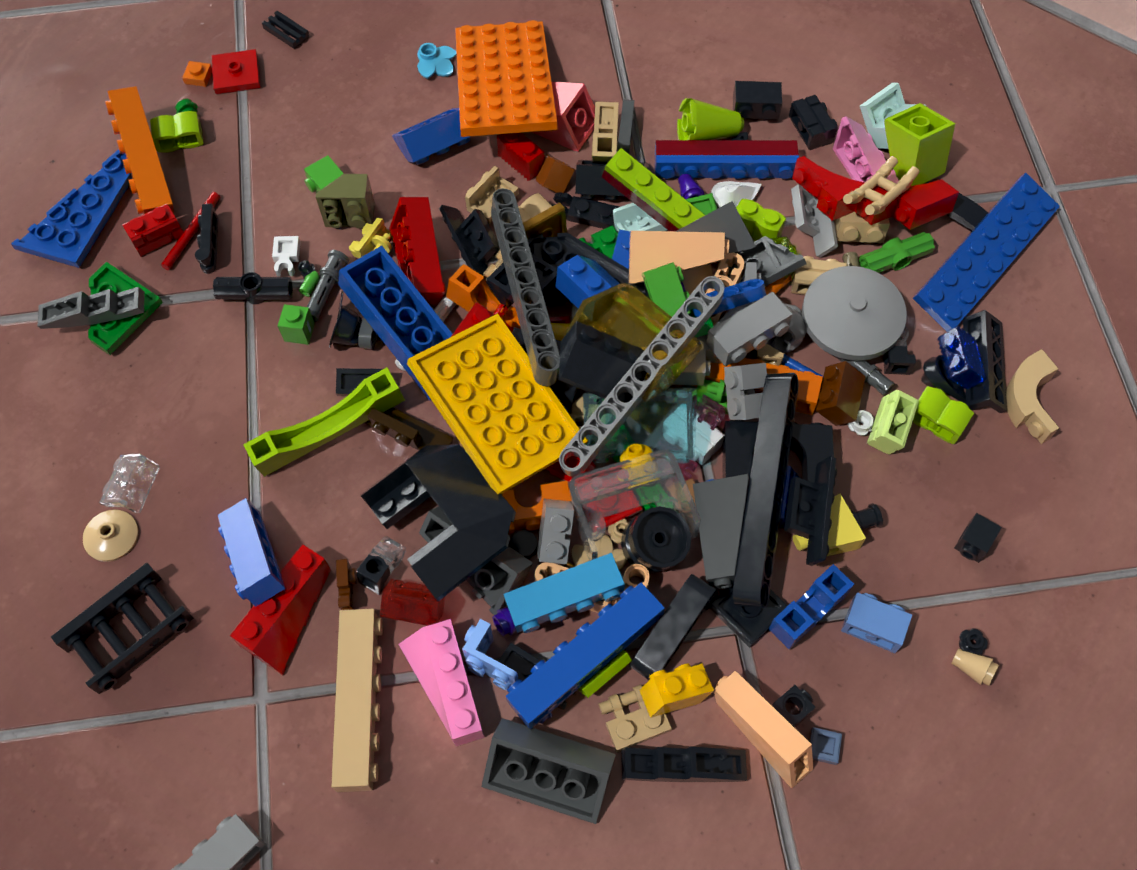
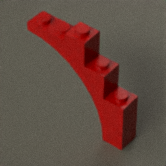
M805 156L797 158L792 177L793 180L818 199L817 208L832 221L855 212L870 225H873L893 216L909 230L951 213L959 195V191L940 179L927 184L910 186L904 193H901L882 213L867 215L865 208L867 205L872 204L873 201L865 197L855 204H846L843 201L844 195L861 187L865 182L835 174L817 165ZM879 186L872 189L882 195L889 192Z

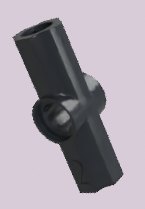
M248 272L242 277H216L213 281L215 299L247 300L250 304H260L264 300H290L293 296L291 277H260L255 272Z

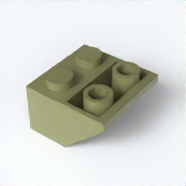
M342 174L316 193V200L325 227L363 228L366 223L373 224L375 201L368 174Z

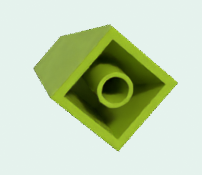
M921 103L886 118L884 125L889 155L898 160V163L893 168L898 180H901L912 166L918 168L920 173L913 180L911 186L924 184L944 174L956 123Z

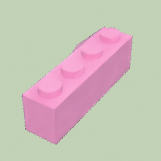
M847 116L843 117L833 150L852 180L866 182L876 174V171L885 164L886 160L882 151L878 150L872 136L866 132L864 127ZM893 169L887 179L897 184L899 180Z
M451 619L422 627L399 643L402 652L455 746L484 738Z

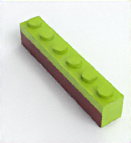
M622 148L606 164L602 178L668 231L675 232L705 216ZM721 261L712 263L711 265H712L714 268H716V266H717Z

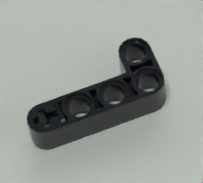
M691 574L635 655L630 667L647 680H650L649 676L651 674L665 670L702 613L709 609L710 604L715 600L719 591L696 575Z

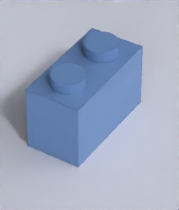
M857 592L850 603L841 631L896 653L903 645L912 614L905 612V609L898 605L882 603L871 594H860Z

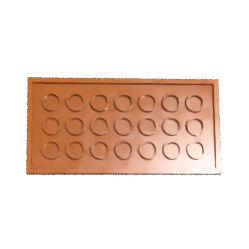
M531 20L526 23L507 22L499 25L484 24L483 26L464 25L455 28L461 137L557 130V117L543 21Z

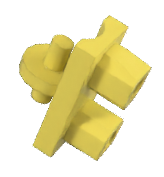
M376 218L373 224L366 223L362 228L363 238L361 241H353L349 246V250L357 258L363 257L380 246L389 253L392 249V245L389 242L391 234L385 227L384 220Z

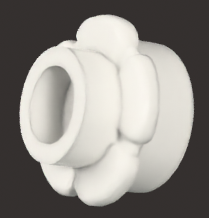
M859 410L857 421L848 423V427L851 431L856 432L857 435H867L868 432L872 431L873 417L869 412Z

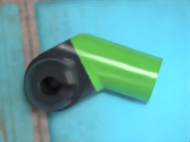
M303 260L298 265V270L304 278L299 292L309 297L319 282L320 276L314 264H310L308 260Z

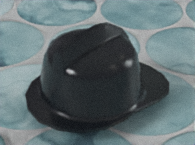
M343 291L341 292L337 322L330 339L329 348H331L333 343L342 345H356L358 343L362 319L357 313L342 305Z

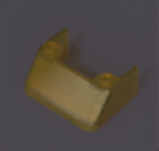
M621 283L583 300L566 334L574 323L578 321L645 350L672 317L637 288L630 284ZM673 330L670 333L675 339L682 338L685 335L681 330ZM695 336L677 358L661 366L642 397L645 402L667 390L697 357L702 349V344ZM662 350L653 353V357L657 360H663L668 356ZM646 372L645 379L648 380L650 374Z

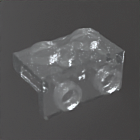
M142 454L120 455L114 463V470L108 483L103 488V495L99 503L106 507H125L134 513H140L160 466Z

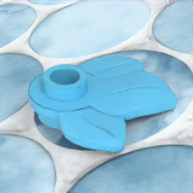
M424 43L420 46L417 53L419 59L417 68L424 78L428 79L434 73L442 77L453 74V65L450 60L457 55L453 48L449 46L436 47L432 43Z

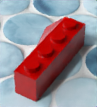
M302 544L280 572L285 589L258 606H253L230 635L240 647L282 676L287 668L286 663L291 652L293 653L297 646V639L301 630L308 622L314 602H317L331 571L325 558Z

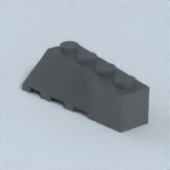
M438 506L428 512L419 534L429 543L450 527L452 523ZM508 546L507 549L469 577L467 582L474 588L472 592L479 599L483 598L491 607L489 611L496 615L497 610L503 609L507 605L503 594L522 586L533 563Z

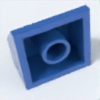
M576 255L557 268L556 288L588 319L628 295V291L593 259Z

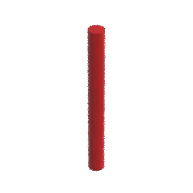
M212 192L204 204L212 203L214 207L221 197L218 193ZM202 207L161 263L164 269L170 270L199 229L198 215L202 214Z

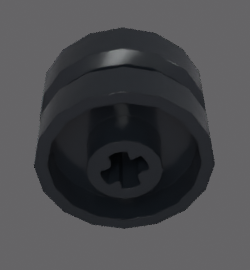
M659 506L647 509L628 522L622 532L621 546L623 554L630 565L641 564L647 568L649 573L653 574L667 570L685 559L691 546V533L689 525L682 515L671 508Z

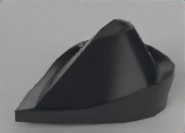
M943 355L926 360L923 366L924 374L921 381L929 387L941 389L944 393L966 404V393L951 362Z

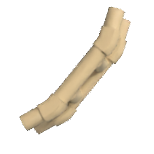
M890 156L885 164L876 171V174L861 187L844 195L843 201L846 204H855L865 197L873 201L872 204L866 206V214H880L893 200L912 185L913 180L920 171L912 166L896 184L887 179L898 163L897 158ZM879 186L889 192L882 195L872 189Z

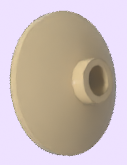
M108 510L98 514L88 523L83 533V545L86 552L94 559L104 562L115 561L124 557L133 549L139 535L137 522L130 514L121 510ZM108 529H111L109 534L104 535Z

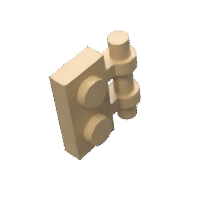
M641 684L632 687L633 691L620 696L617 694L611 695L607 701L598 704L602 715L613 711L616 718L606 722V727L616 753L625 747L630 748L672 730L666 714L650 718L639 691L642 688ZM637 702L640 709L625 715L622 707Z

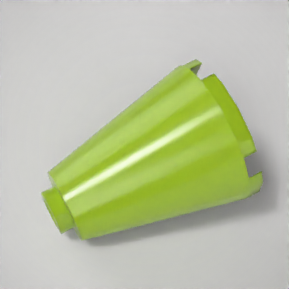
M685 98L680 105L679 111L683 112L682 119H677L679 140H721L737 136L744 128V119L739 112L692 98Z

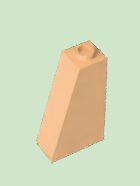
M630 231L629 285L644 282L642 272L674 262L675 267L680 266L681 271H686L722 261L724 255L729 253V239H725V233Z
M736 671L730 676L722 677L717 682L714 688L716 703L782 779L793 788L813 770L812 744Z

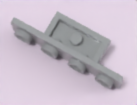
M798 184L791 189L795 225L797 229L813 237L815 254L821 258L838 247L834 220L832 221L817 208L818 199Z

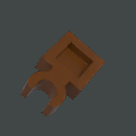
M348 559L336 560L337 588L339 593L338 607L341 610H353L352 594L353 585L357 584L356 568L351 567Z

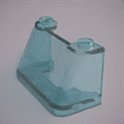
M652 388L594 458L593 462L607 463L609 458L621 455L628 446L644 444L653 450L655 456H668V458H673V463H689L690 459L695 457L697 388ZM589 392L583 393L584 424L604 401V398ZM607 413L601 417L600 421L604 424H611L615 421L616 417L611 413ZM587 435L586 439L588 442L585 445H595L598 438L595 435Z

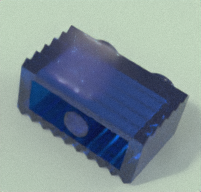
M959 326L938 337V345H940L939 349H941L940 353H942L941 357H943V365L946 366L945 370H947L948 379L964 389H969L986 380L975 337H972V334L969 335V332L966 333V330L963 331V328L960 329Z

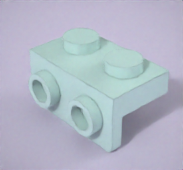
M634 203L613 210L614 228L617 233L619 229L625 231L667 230Z

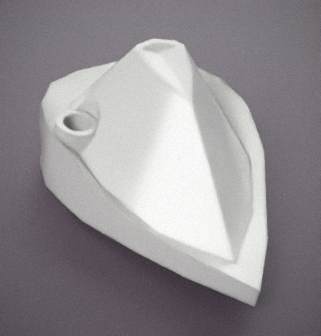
M725 181L714 185L711 193H713L717 209L731 201L737 207L741 199L754 201L762 184Z

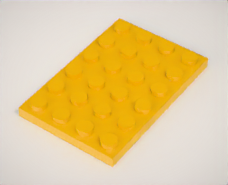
M499 314L420 352L407 361V365L490 487L498 495L559 461L562 450L580 430L549 386L539 385L535 381L528 355ZM584 437L583 443L586 445L588 440Z

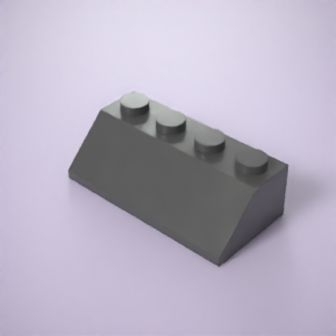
M502 718L491 740L481 787L596 824L616 754L535 728L530 730L525 725Z

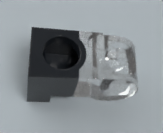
M906 326L897 343L883 354L884 374L910 375L916 365L915 355L908 354L907 339L909 337V330Z
M387 536L382 538L356 570L358 582L379 595L384 589L388 577L402 561L406 547Z

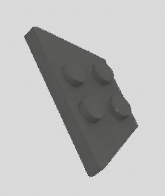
M766 236L755 241L756 247L738 253L744 259V270L746 262L756 263L757 273H761V280L764 281L765 287L807 264L803 255H796L790 252L787 247L775 244L772 239ZM733 264L732 267H729L728 277L730 279V274L734 268H737V264Z

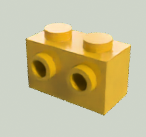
M690 663L680 665L672 672L666 673V670H660L649 676L650 680L639 690L650 718L700 704L714 691L703 664L691 666Z

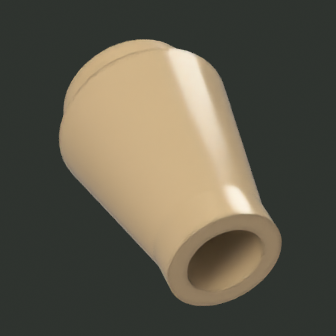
M961 649L957 650L951 663L980 685L984 683L988 686L999 667L998 664L992 662V658Z

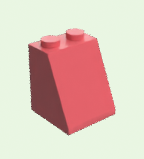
M551 82L557 117V130L534 131L532 133L573 151H579L594 130L595 106L585 84Z

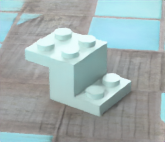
M891 83L860 105L867 131L872 136L877 148L888 149L884 125L885 119L917 105L905 104L899 83Z

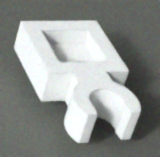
M299 236L274 237L272 258L276 262L274 270L277 277L281 276V270L284 268H288L290 276L295 274L292 262H299Z

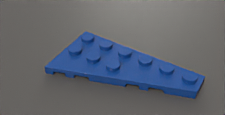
M119 149L102 163V169L94 176L88 175L84 179L85 183L78 190L75 188L47 211V217L38 225L35 223L27 229L29 233L21 240L18 238L11 243L13 248L80 268L129 187L128 180L132 179V175L125 172L123 160L127 159L126 155L120 154Z

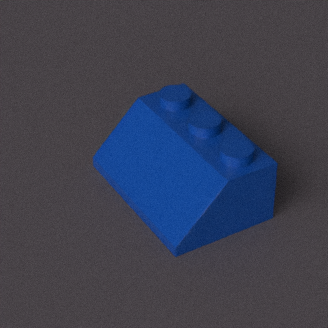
M459 108L449 109L392 135L407 161L416 162L417 165L428 161V156L433 153L441 155L450 151L449 146L457 143L460 146L471 141L469 138L471 136L461 137Z

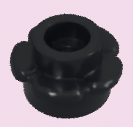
M966 629L959 636V647L963 651L982 655L983 650H986L988 647L987 639L983 637V633L978 629ZM971 640H975L976 644H972Z

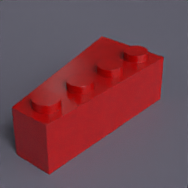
M400 197L389 228L398 265L431 307H436L442 297L445 296L446 288L442 281L429 197Z

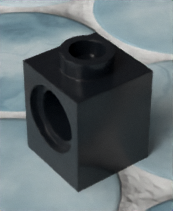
M976 513L967 524L954 549L958 550L963 557L979 563L988 553L1002 527Z
M796 685L791 687L771 705L794 728L816 708L812 704L813 699L810 694L802 688L799 689ZM789 702L794 703L799 709V714H790L786 710L785 704Z

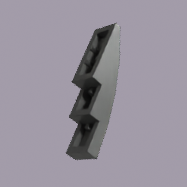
M136 287L116 294L111 289L90 296L80 291L39 305L37 327L40 329L76 327L144 313L145 291Z

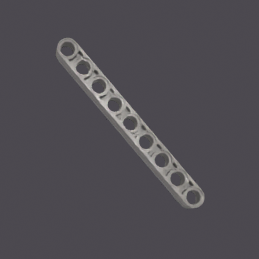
M709 276L701 281L562 450L559 462L566 475L576 477L585 471L719 307L723 300L725 287L720 278ZM710 288L715 289L718 295L710 297L704 291ZM691 309H697L701 312V315L693 318L687 312ZM673 330H681L685 335L682 338L675 339L670 333ZM662 350L668 356L663 360H657L653 357V353ZM641 371L650 374V378L646 381H639L635 376ZM628 392L633 398L630 402L623 403L618 400V396L621 393ZM611 413L616 419L611 424H604L600 421L601 417L604 414ZM587 435H595L598 441L593 446H587L583 443V439ZM570 456H577L580 459L579 465L574 468L567 467L565 462Z

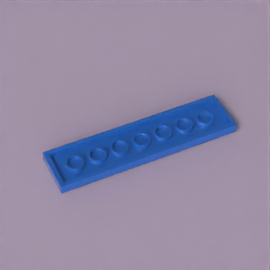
M1027 173L1023 174L917 292L913 299L947 333L953 331L1060 205Z

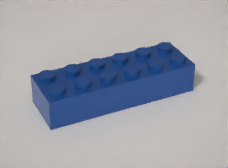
M380 246L340 269L338 285L431 401L407 365V361L420 352L450 338L452 333L386 250Z

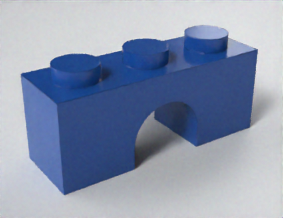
M833 564L813 582L809 590L798 601L791 602L773 619L769 630L790 650L849 594L854 583Z

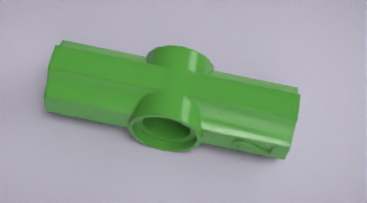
M925 232L904 240L898 237L887 241L882 248L861 255L859 258L860 267L878 273L893 268L895 271L901 270L908 266L912 260L933 253L935 249L934 239L930 233Z

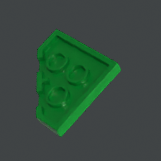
M106 262L89 278L91 295L111 289L116 294L136 287L145 291L144 313L90 325V329H88L89 340L108 355H111L163 302L159 296Z

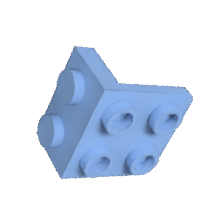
M480 619L476 626L472 625L464 638L466 644L462 650L466 664L469 666L468 670L479 677H483L485 674L493 678V683L496 686L507 691L518 680V673L485 655L493 642L491 624Z

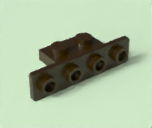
M393 407L383 413L372 408L367 416L369 420L364 422L377 433L383 436L387 434L402 446H411L417 450H420L425 445H451L453 443L451 436Z

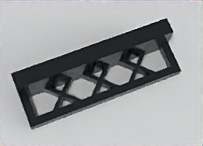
M983 310L963 319L966 405L972 411L990 406L997 412L1003 413L1007 411L1002 322L988 311Z

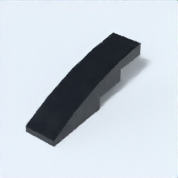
M693 746L686 749L656 747L654 749L625 747L621 749L622 780L653 782L747 781L746 750Z

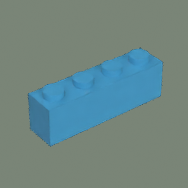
M609 553L503 595L517 633L521 631L530 633L540 628L539 624L550 620L551 623H555L565 619L567 613L572 611L584 612L593 608L594 603L604 599L605 602H609L619 598L621 592L624 591L625 583L612 553Z

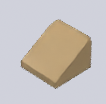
M766 344L759 350L755 349L754 359H760L765 363L778 366L781 365L784 354Z

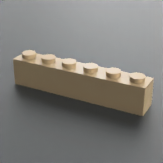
M374 609L340 610L331 786L336 792L373 791V782L378 781L379 769L378 763H374V751H379V733H375V721H380V704L376 703V692L381 691V676L377 674V663L382 662V648L378 646V635L383 633L382 618H378Z

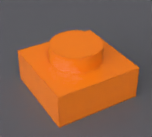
M189 61L182 77L184 83L206 87L212 74L211 64Z

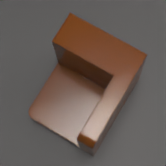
M547 155L536 181L543 187L556 193H564L575 169Z

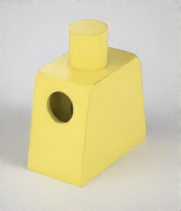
M840 493L834 496V502L831 506L830 518L832 525L828 535L829 552L827 556L861 548L866 539ZM793 535V542L799 551L808 548L809 539Z

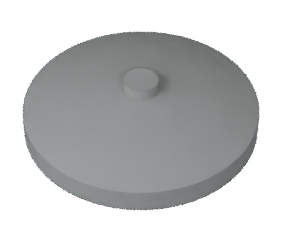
M843 266L821 274L809 286L802 304V318L810 338L829 354L847 360L873 359L889 351L903 333L907 319L906 305L897 287L883 275L864 267Z

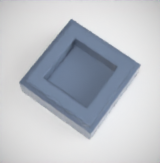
M812 727L809 742L812 744L813 760L837 765L842 734Z

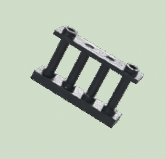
M148 563L141 566L51 636L55 644L67 653L71 650L77 652L94 675L85 683L98 694L111 689L117 683V679L175 633L185 630L189 622L194 619L184 606H181L178 610L172 607L156 587L162 578ZM146 593L166 617L154 629L148 625L133 606V602ZM120 612L126 615L142 635V638L130 648L124 644L109 624L110 620ZM98 630L118 655L106 667L102 666L85 644L86 638Z

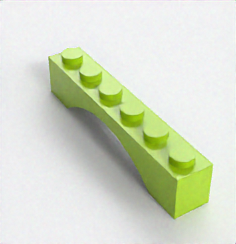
M386 367L364 379L346 398L323 413L293 426L267 431L243 445L254 467L265 477L368 421L367 416L372 408L383 413L405 401L389 369Z

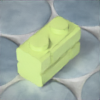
M895 390L890 395L882 397L871 429L872 432L867 441L868 445L886 454L896 452V450L904 448L919 401L900 390Z

